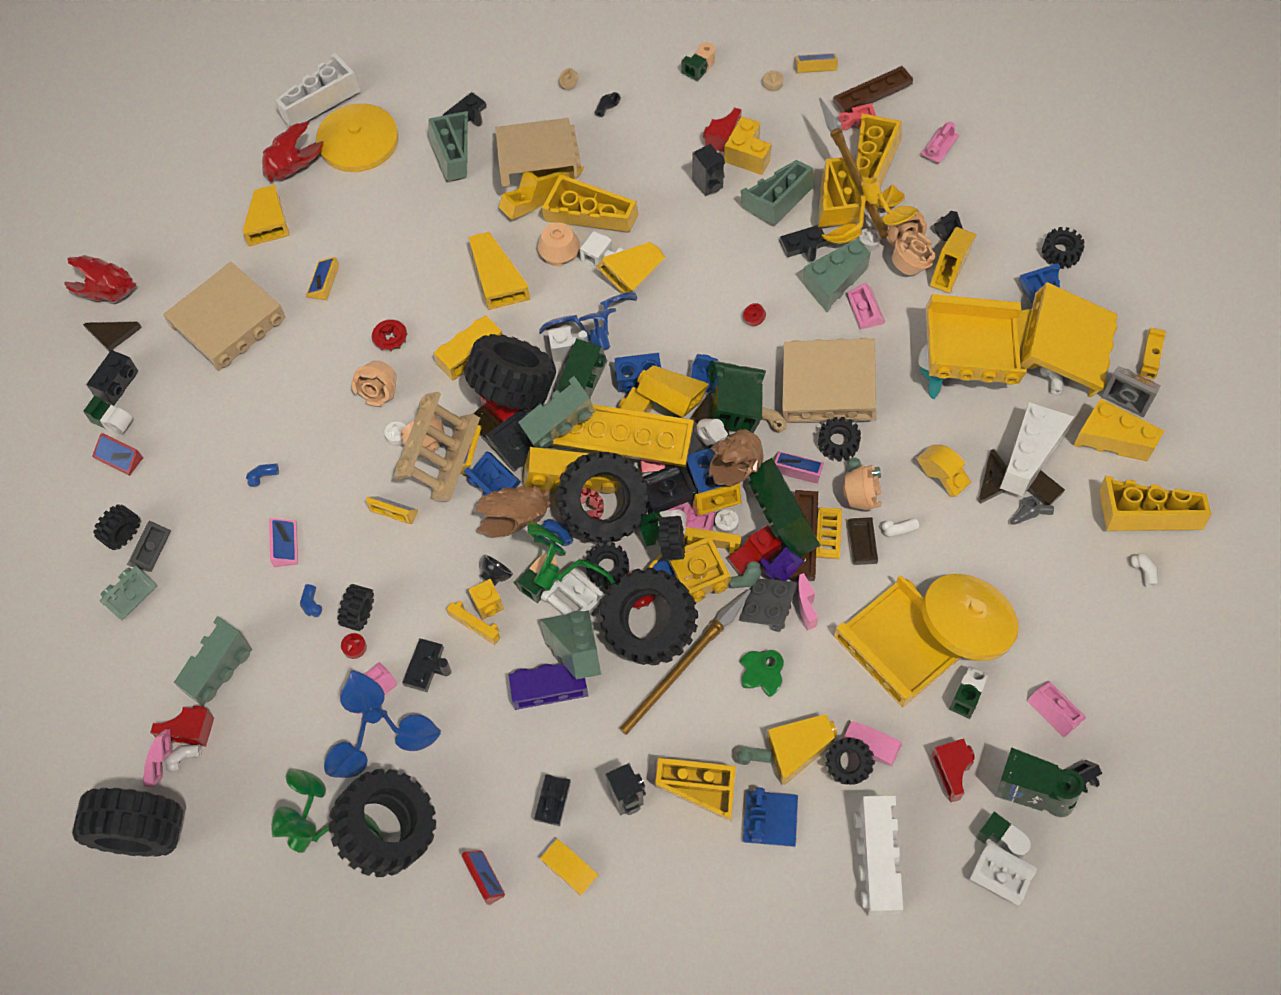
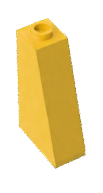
M485 232L469 236L471 251L488 310L530 300L528 284L491 233Z

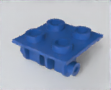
M756 787L754 791H746L743 843L796 847L798 795L765 792V789L761 787Z

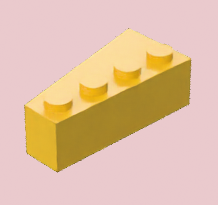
M530 447L523 468V486H537L541 490H549V493H555L556 486H559L560 483L559 478L567 470V466L571 462L576 461L578 457L590 453ZM601 474L590 478L583 488H589L596 492L613 493L618 492L621 485L615 478Z
M1106 475L1099 490L1107 531L1204 530L1211 516L1207 494L1176 488L1171 491L1155 484H1151L1149 487L1136 484V481L1133 480L1117 481L1114 480V477Z

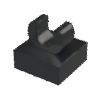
M950 211L946 216H942L938 223L934 224L936 232L941 233L943 241L949 239L956 227L963 229L958 212Z
M1084 760L1069 768L1082 776L1084 780L1082 792H1088L1086 788L1088 781H1090L1092 786H1100L1097 777L1102 774L1099 764Z

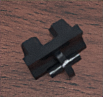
M545 775L534 818L535 821L556 826L561 825L571 779Z

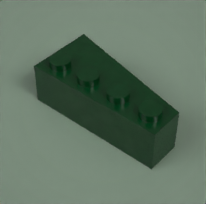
M576 338L556 390H559L561 393L571 384L569 379L575 376L589 398H591L608 362L602 346Z
M770 458L761 463L760 468L758 467V472H752L749 475L751 481L748 484L754 494H759L755 498L762 509L766 508L762 512L769 524L773 522L770 528L777 539L781 537L787 547L800 557L821 546L774 460Z

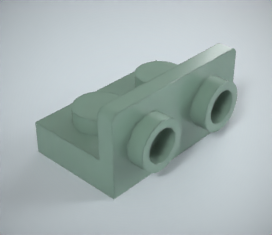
M137 566L132 570L129 567L118 576L120 581L114 587L110 584L100 594L102 596L100 603L106 606L121 621L157 587Z

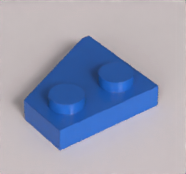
M1059 263L1020 275L1019 282L1032 305L1035 293L1045 283L1048 282L1060 288Z

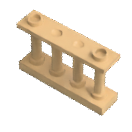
M439 392L425 394L420 400L419 411L402 456L396 463L394 474L396 479L413 476L431 486L433 491L430 498L436 502L451 500L480 417L475 414L458 417L438 405L441 396ZM434 413L455 425L456 429L453 437L430 425ZM426 433L447 445L448 450L445 458L422 445ZM418 455L440 466L437 479L414 466Z

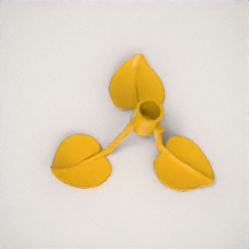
M868 178L861 182L864 195L860 196L859 224L842 225L830 233L822 235V237L832 243H846L859 237L862 234L861 228L864 221L865 201H868L869 204H874L876 209H885L888 214L882 218V221L886 225L904 223L918 215L919 210L912 206H900L894 210L889 209L905 200L904 193L899 191L893 184L882 193L878 178Z

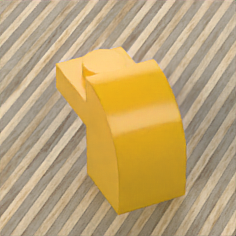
M932 444L916 458L926 475L939 478L948 494L952 497H956L971 483L962 468L965 462L955 451L947 446Z

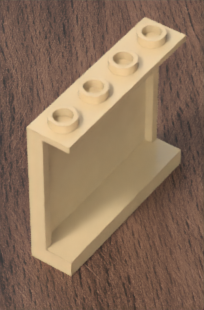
M569 118L495 127L502 187L511 186L510 174L573 166L574 175L578 177L577 169L581 168L575 128L574 125H570Z
M232 262L224 266L163 314L168 325L174 331L178 330L213 363L217 371L228 366L233 359L244 353L253 343L263 338L268 331L279 325L286 318L281 305Z
M875 338L816 339L814 341L793 340L791 342H784L783 417L786 423L826 422L828 419L833 421V417H838V421H841V417H845V421L849 419L853 421L876 420Z

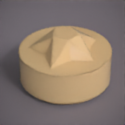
M572 68L565 69L560 74L559 84L566 90L572 89L578 82V73Z
M769 71L763 77V85L770 91L779 90L783 86L784 77L778 71Z

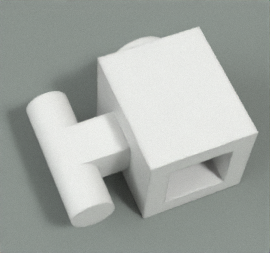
M595 231L592 232L580 248L581 262L597 269L595 266L605 256L614 254L612 239L605 234H599ZM619 247L615 251V253L623 251L624 249Z
M570 327L548 330L554 363L568 361L576 338L588 342L586 331H580L577 337H572Z

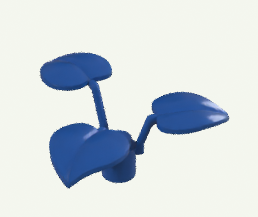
M627 292L610 297L600 302L601 305H604V310L584 315L579 319L577 315L552 319L541 326L540 334L550 325L560 322H576L582 331L587 332L580 321L594 319L595 329L590 330V335L587 332L588 341L602 346V349L610 348L607 336L609 335L608 315L616 312V308L608 309V306L617 300L630 299L637 301V295L635 292ZM598 319L604 321V330L603 326H599Z
M352 670L341 691L340 701L345 710L352 713H363L357 745L354 747L349 742H341L335 745L326 756L324 762L325 773L330 777L351 778L365 770L368 761L367 755L359 751L362 746L367 722L374 724L379 722L381 718H384L393 732L398 733L395 738L396 745L406 751H419L430 746L440 736L441 729L428 717L419 714L405 717L400 722L399 728H397L388 716L387 711L382 708L385 699L382 687L367 675Z

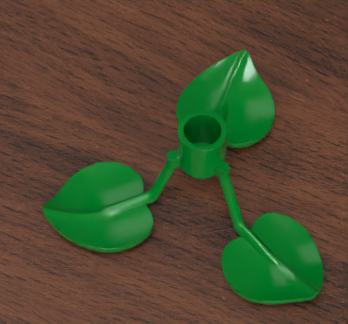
M529 521L527 525L528 534H531L534 542L543 543L549 547L544 564L533 580L536 584L550 591L556 580L561 582L563 577L577 566L594 569L606 576L611 583H616L608 571L585 559H578L561 574L558 573L560 568L551 562L556 551L565 556L566 551L556 544L557 542L563 546L564 542L540 524Z
M291 769L286 774L287 784L297 793L308 795V801L302 817L294 809L288 807L277 808L272 817V837H289L287 840L288 846L296 852L303 853L312 841L317 842L321 836L329 831L328 825L316 833V826L306 820L314 796L323 798L326 794V787L321 779L314 774L304 770ZM364 813L365 821L370 831L383 840L376 822Z

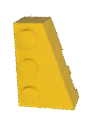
M843 157L826 159L820 182L818 227L858 223L860 219L861 198Z
M1100 398L1073 446L1081 447L1083 445L1096 448L1095 451L1103 452V450L1116 452L1119 456L1148 461L1165 430Z
M658 758L655 783L657 788L731 822L736 766Z

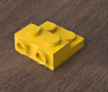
M711 536L685 546L684 559L668 561L676 578L688 588L696 603L705 599V594L714 591L718 594L725 591L730 584L731 576Z

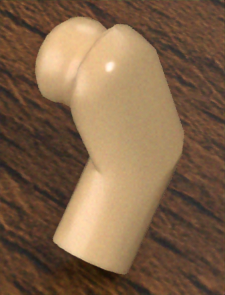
M762 407V419L768 420L774 431L783 432L787 427V423L781 412Z

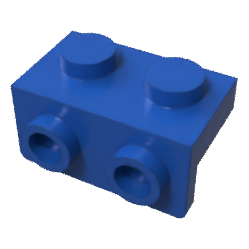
M486 451L473 469L467 467L464 470L469 476V482L476 487L480 486L484 490V496L491 492L502 490V488H517L521 483L508 468L488 451Z

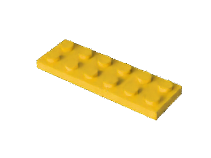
M592 404L595 412L588 421L584 423L579 422L573 426L570 433L565 436H558L551 444V446L588 452L617 453L626 458L686 467L694 420Z

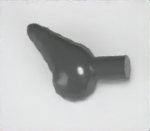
M1029 496L1023 500L1022 507L1011 519L1010 523L1012 525L1019 524L1035 518L1039 514L1053 515L1054 506L1041 505L1039 499Z

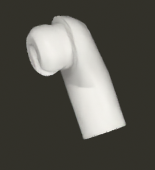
M1041 366V374L1044 377L1050 376L1052 380L1051 393L1054 395L1062 394L1063 376Z
M915 518L895 525L892 520L882 524V529L885 531L884 534L888 537L906 534L919 528V522Z
M1144 553L1132 556V565L1135 568L1142 567L1145 572V585L1147 587L1158 586L1157 566Z
M201 745L177 747L164 760L166 769L168 771H177L180 768L179 762L182 759L201 757Z

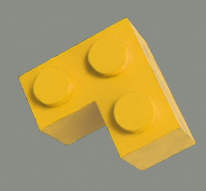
M741 116L725 145V163L763 175L771 160L772 144L759 140L761 122Z

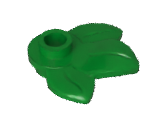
M768 650L764 653L751 651L740 659L741 664L747 668L742 677L743 688L752 689L762 686L769 697L779 690L782 684L780 671L784 666L783 657L779 652L775 650ZM769 658L775 659L773 666H767Z

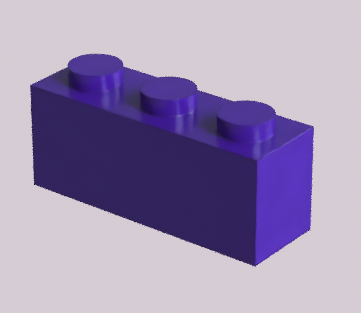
M544 664L539 666L538 669L528 670L523 668L508 674L515 710L589 697L586 679H575L563 664L554 666L552 664Z

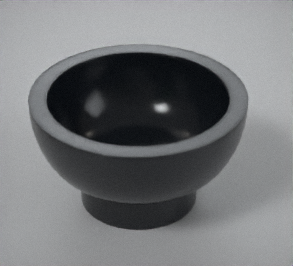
M485 554L481 562L483 571L480 574L483 579H491L493 585L496 586L499 581L503 582L512 577L513 572L501 562Z

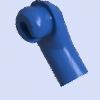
M277 463L258 465L246 475L248 486H258L260 484L259 478L262 476L278 475L279 466Z
M547 519L541 525L548 531L557 534L564 542L563 546L573 543L574 540L565 524L553 519Z
M305 584L300 607L307 616L319 617L322 612V606L316 604L313 599L316 587Z

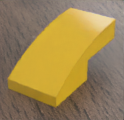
M556 839L539 858L578 895H582L598 877V874L559 839Z

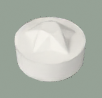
M866 228L862 230V234L859 236V240L868 250L876 249L880 244L881 238L876 229Z
M398 421L388 424L384 432L387 441L392 445L402 444L403 439L400 434L406 425Z
M725 509L717 513L715 527L719 532L731 534L737 530L739 518L734 511Z

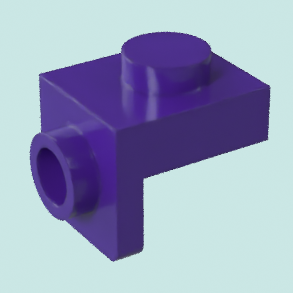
M785 547L773 562L764 557L760 562L766 567L764 572L770 578L775 580L777 577L782 581H787L804 560L798 554Z

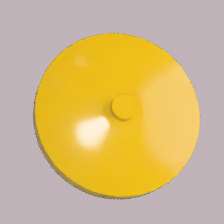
M362 103L347 105L330 113L321 122L316 134V143L323 141V147L320 151L323 160L333 168L345 172H363L380 166L392 156L399 139L396 123L387 111L375 105Z
M966 574L945 575L936 579L923 597L922 615L927 628L940 644L961 657L975 661H991L1005 655L1017 639L1019 625L1012 605L998 589L980 578Z

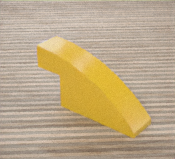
M582 165L581 168L577 169L578 176L584 170ZM573 166L523 172L519 189L502 194L499 208L511 220L536 210L544 205L560 174L572 179L577 178L574 175Z

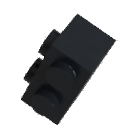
M711 144L692 152V180L705 197L722 189L723 178H725V159Z
M111 350L86 385L93 395L115 406L139 371L130 357Z
M630 763L605 773L608 790L620 816L625 813L632 815L641 809L640 806L644 805L643 796L646 795L644 790L645 784L639 773L634 774Z

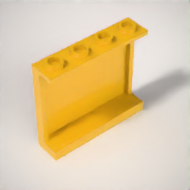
M1048 282L1045 283L1035 293L1020 358L1021 367L1028 369L1032 364H1038L1089 387L1088 397L1094 396L1099 391L1101 392L1107 383L1105 377L1111 363L1109 357L1114 347L1113 337L1118 327L1116 324L1118 314Z
M932 294L926 305L929 376H936L942 379L958 378L964 381L980 380L986 383L1002 382L1008 385L1019 384L1027 373V369H1021L1017 316L1021 311V302Z
M900 574L893 586L846 624L842 622L838 625L834 637L903 708L962 657L945 648L931 634L922 615V600L924 596L916 590L915 585L909 579H905Z

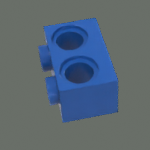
M659 353L614 358L618 392L629 393L632 387L638 388L639 382L637 380L643 370L646 371L653 365L661 368Z
M711 448L688 455L685 468L697 494L726 486L715 484L713 477H709L710 464L714 456ZM705 464V465H708L709 467H707V468H702V467H700V465ZM708 484H715L716 487L711 488V487H708L707 485H708Z

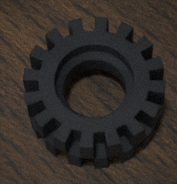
M1058 227V230L1052 229L1051 233L1047 234L1041 250L1044 253L1042 257L1047 259V263L1053 262V265L1059 263L1060 269H1064L1065 265L1067 269L1071 268L1072 264L1075 266L1080 260L1085 247L1084 239H1081L1082 235H1076L1077 231L1074 229L1070 232L1069 227H1066L1065 230L1062 227ZM1055 245H1066L1071 251H1061Z
M833 417V422L828 419L826 424L823 423L819 432L818 445H820V452L824 451L823 455L825 457L830 455V460L832 461L834 457H837V462H842V457L847 461L850 456L852 458L855 456L861 441V431L858 430L856 423L852 426L853 420L849 419L848 422H845V417H841V421H838V417ZM833 434H843L848 438V442L843 445L835 444L831 441V436Z
M117 504L115 507L112 506L109 512L106 510L104 516L99 517L98 520L100 522L94 526L97 528L93 531L94 537L109 549H120L121 545H127V540L131 541L133 539L132 535L137 533L136 528L140 526L138 523L140 518L122 504Z
M681 516L660 517L659 543L663 560L684 559L685 537Z
M611 542L610 546H607V543H603V547L597 544L595 545L596 550L591 548L589 551L590 555L586 556V560L597 565L604 559H613L617 563V567L609 573L616 583L621 581L620 576L625 573L628 575L629 573L627 553L622 550L620 545L616 548L615 543ZM586 567L590 581L592 583L596 582L597 587L600 588L603 585L604 589H608V585H612L606 576Z
M351 584L346 589V593L343 594V601L341 600L340 602L341 608L338 609L340 614L337 616L340 626L356 631H361L364 628V625L367 624V618H370V610L373 609V590L356 584Z
M842 738L835 741L833 745H830L828 748L829 752L825 756L827 758L825 765L829 768V775H832L835 781H839L844 785L859 784L869 778V774L874 770L872 767L875 765V760L872 757L874 754L873 751H870V746L856 738ZM846 751H853L859 757V766L854 771H847L841 765V756Z

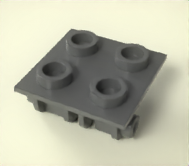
M758 579L755 585L750 588L751 592L746 599L739 621L772 625L771 629L773 631L781 632V629L785 628L784 623L790 613L789 609L792 607L791 602L796 594L797 582Z

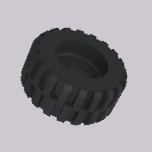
M490 334L489 336L484 335L474 342L464 375L470 388H474L475 392L478 395L484 396L486 400L494 401L500 406L505 405L512 409L526 410L529 408L531 410L535 409L539 404L545 403L556 375V367L552 358H549L548 354L542 352L537 346H532L529 342L518 340L516 337L511 338L502 334L499 336Z
M591 452L590 454L578 457L576 461L571 462L567 466V470L559 478V486H556L555 493H557V499L555 501L556 507L560 511L558 514L561 520L566 523L570 531L592 542H617L624 536H630L634 533L633 529L635 527L639 528L642 524V516L647 515L648 512L646 504L650 502V494H647L646 490L649 486L642 477L643 472L641 469L636 468L633 461L617 453ZM601 474L615 478L623 489V503L620 510L613 517L603 520L595 519L588 515L581 504V491L584 484L590 478Z
M639 568L632 570L631 575L628 576L625 573L620 576L621 581L618 584L612 583L609 587L612 590L610 595L605 594L602 600L606 604L605 608H600V616L603 617L600 625L601 629L606 633L605 639L618 654L638 664L654 666L659 665L660 662L668 663L673 661V656H680L685 652L683 648L686 644L690 646L693 641L691 635L697 631L698 625L695 624V620L698 619V611L695 609L696 602L694 597L683 583L663 570L657 571L654 568H646L645 571ZM652 594L659 595L670 606L671 615L668 626L659 636L653 639H640L630 630V611L633 605L642 597Z
M374 769L372 772L367 771L355 779L334 802L335 806L331 809L329 816L333 819L329 823V832L334 833L331 842L333 847L338 846L340 851L337 854L342 860L346 858L350 862L348 866L355 870L358 867L362 869L361 874L370 876L373 872H375L376 877H385L387 874L393 876L407 869L428 850V846L434 838V833L432 832L436 829L437 821L432 819L436 812L434 806L429 804L431 800L427 792L424 794L420 789L422 785L418 781L412 782L410 780L411 776L405 773L398 775V771L388 769L386 772H384V769ZM366 804L385 806L395 814L401 828L399 842L384 841L370 831L364 817Z
M95 788L86 791L79 800L72 835L79 844L103 852L142 857L166 856L171 854L177 846L183 810L180 804L174 800L150 792L121 788Z

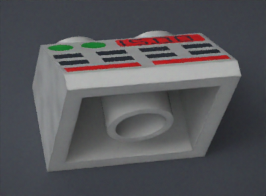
M1117 366L1101 398L1144 418L1161 385L1151 379L1139 376L1129 369Z

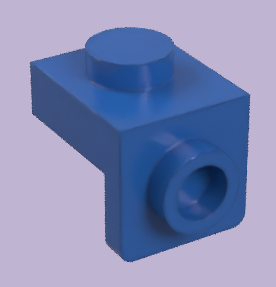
M697 354L691 364L689 377L709 384L706 390L709 393L712 389L708 377L709 364L711 360L718 361V359L706 354Z

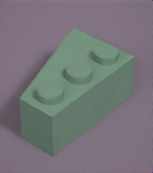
M468 111L429 118L428 137L446 180L450 181L467 177Z
M795 160L775 171L774 176L766 180L760 179L754 187L740 190L743 209L777 225L815 186L813 168Z
M857 238L804 266L802 283L824 310L828 312L831 309V305L843 296L844 291L850 285L852 286L868 269L871 253Z
M575 376L569 379L571 384L561 393L559 390H556L552 394L554 399L544 406L539 404L518 422L534 447H549L555 438L560 435H567L572 431L573 426L579 422L584 423L588 421L595 412L589 396Z
M589 610L574 611L567 615L541 619L545 644L554 650V655L557 658L560 657L563 660V665L575 679L601 675Z
M218 616L213 622L216 624V627L210 636H204L200 641L203 647L197 656L189 658L174 681L175 685L202 707L215 697L220 686L231 679L234 670L248 659L252 648L241 633Z

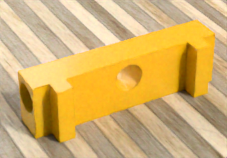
M1150 327L1139 376L1151 379L1156 378L1160 368L1159 363L1166 331Z
M686 527L684 542L687 545L711 536L716 548L729 549V554H733L740 549L741 535Z
M458 601L456 604L451 602L446 610L450 617L493 645H496L501 638L497 624L493 623L492 626H489L467 612L461 601Z

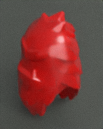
M308 121L289 126L285 132L274 138L270 147L265 148L262 152L263 174L267 175L270 182H273L274 178L285 180V177L295 174L297 170L309 165V162L314 160L322 150L323 141L315 142L303 149L296 150L297 139L307 129Z
M87 255L67 258L68 264L79 269L86 278L84 280L85 283L64 282L66 288L78 296H86L98 302H101L103 299L109 302H116L126 297L136 286V283L132 282L133 278H131L127 271L111 262L108 263L102 259Z

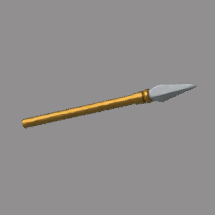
M820 97L819 101L827 128L831 132L830 136L833 138L836 146H838L855 185L862 196L864 195L861 186L863 179L845 143L842 129L838 127L836 118ZM865 201V206L880 238H886L889 234L875 205Z
M750 589L719 611L716 620L711 622L703 636L619 728L623 734L627 735L709 642L714 640L724 630V627L734 621L750 594Z

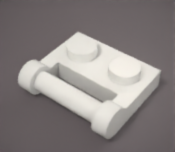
M573 569L563 577L561 582L556 580L550 591L545 590L541 595V599L546 603L550 602L564 615L571 614L574 610L556 596V593L560 590L581 608L580 611L589 610L591 614L603 602L605 594L578 571Z

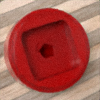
M753 303L745 308L743 318L748 325L758 326L765 320L766 311L762 305Z
M351 633L343 638L341 649L346 657L357 659L364 655L367 644L360 634Z

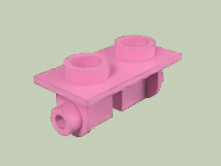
M948 122L943 127L941 126L921 155L940 163L959 137V134L955 133V124Z

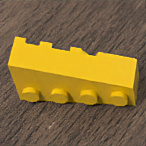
M862 113L856 166L863 181L876 177L881 188L902 139V121Z
M561 174L542 206L545 222L627 232L631 231L639 215L636 201Z

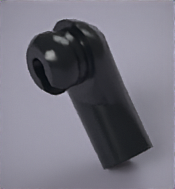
M613 92L602 96L595 110V115L604 117L607 109L619 104L621 100L620 94Z

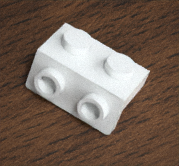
M987 843L977 861L970 880L1020 906L1028 886L1036 874L1037 868L992 843Z

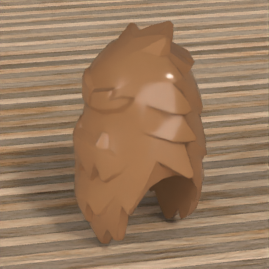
M742 429L721 439L712 446L711 449L715 454L710 464L709 477H713L715 484L734 486L744 481L752 472H758V467L760 468L764 460L762 442L759 437L747 429Z
M519 486L517 488H502V490L486 494L479 499L476 511L485 513L487 518L481 521L482 525L477 530L479 533L487 534L488 537H504L526 527L529 521L539 522L546 514L547 508L551 505L549 490H541L537 486Z

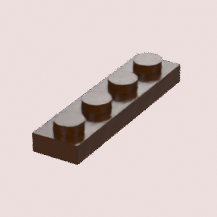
M900 66L835 95L833 103L841 113H850L854 107L873 103L912 85L913 78L903 66Z
M795 490L794 498L817 538L819 491ZM816 549L801 556L804 562L791 575V580H799V575L804 573L808 581H815Z

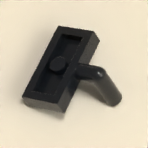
M471 92L442 115L468 111V122L472 121L477 126H480L482 124L481 111L487 108L486 102Z
M818 225L780 236L779 240L787 258L805 253L810 262L815 261L817 249L827 246L828 241L822 237L825 234Z
M419 639L403 680L404 686L428 692L434 673L442 676H449L451 674V668L447 659H440L444 649L443 644Z

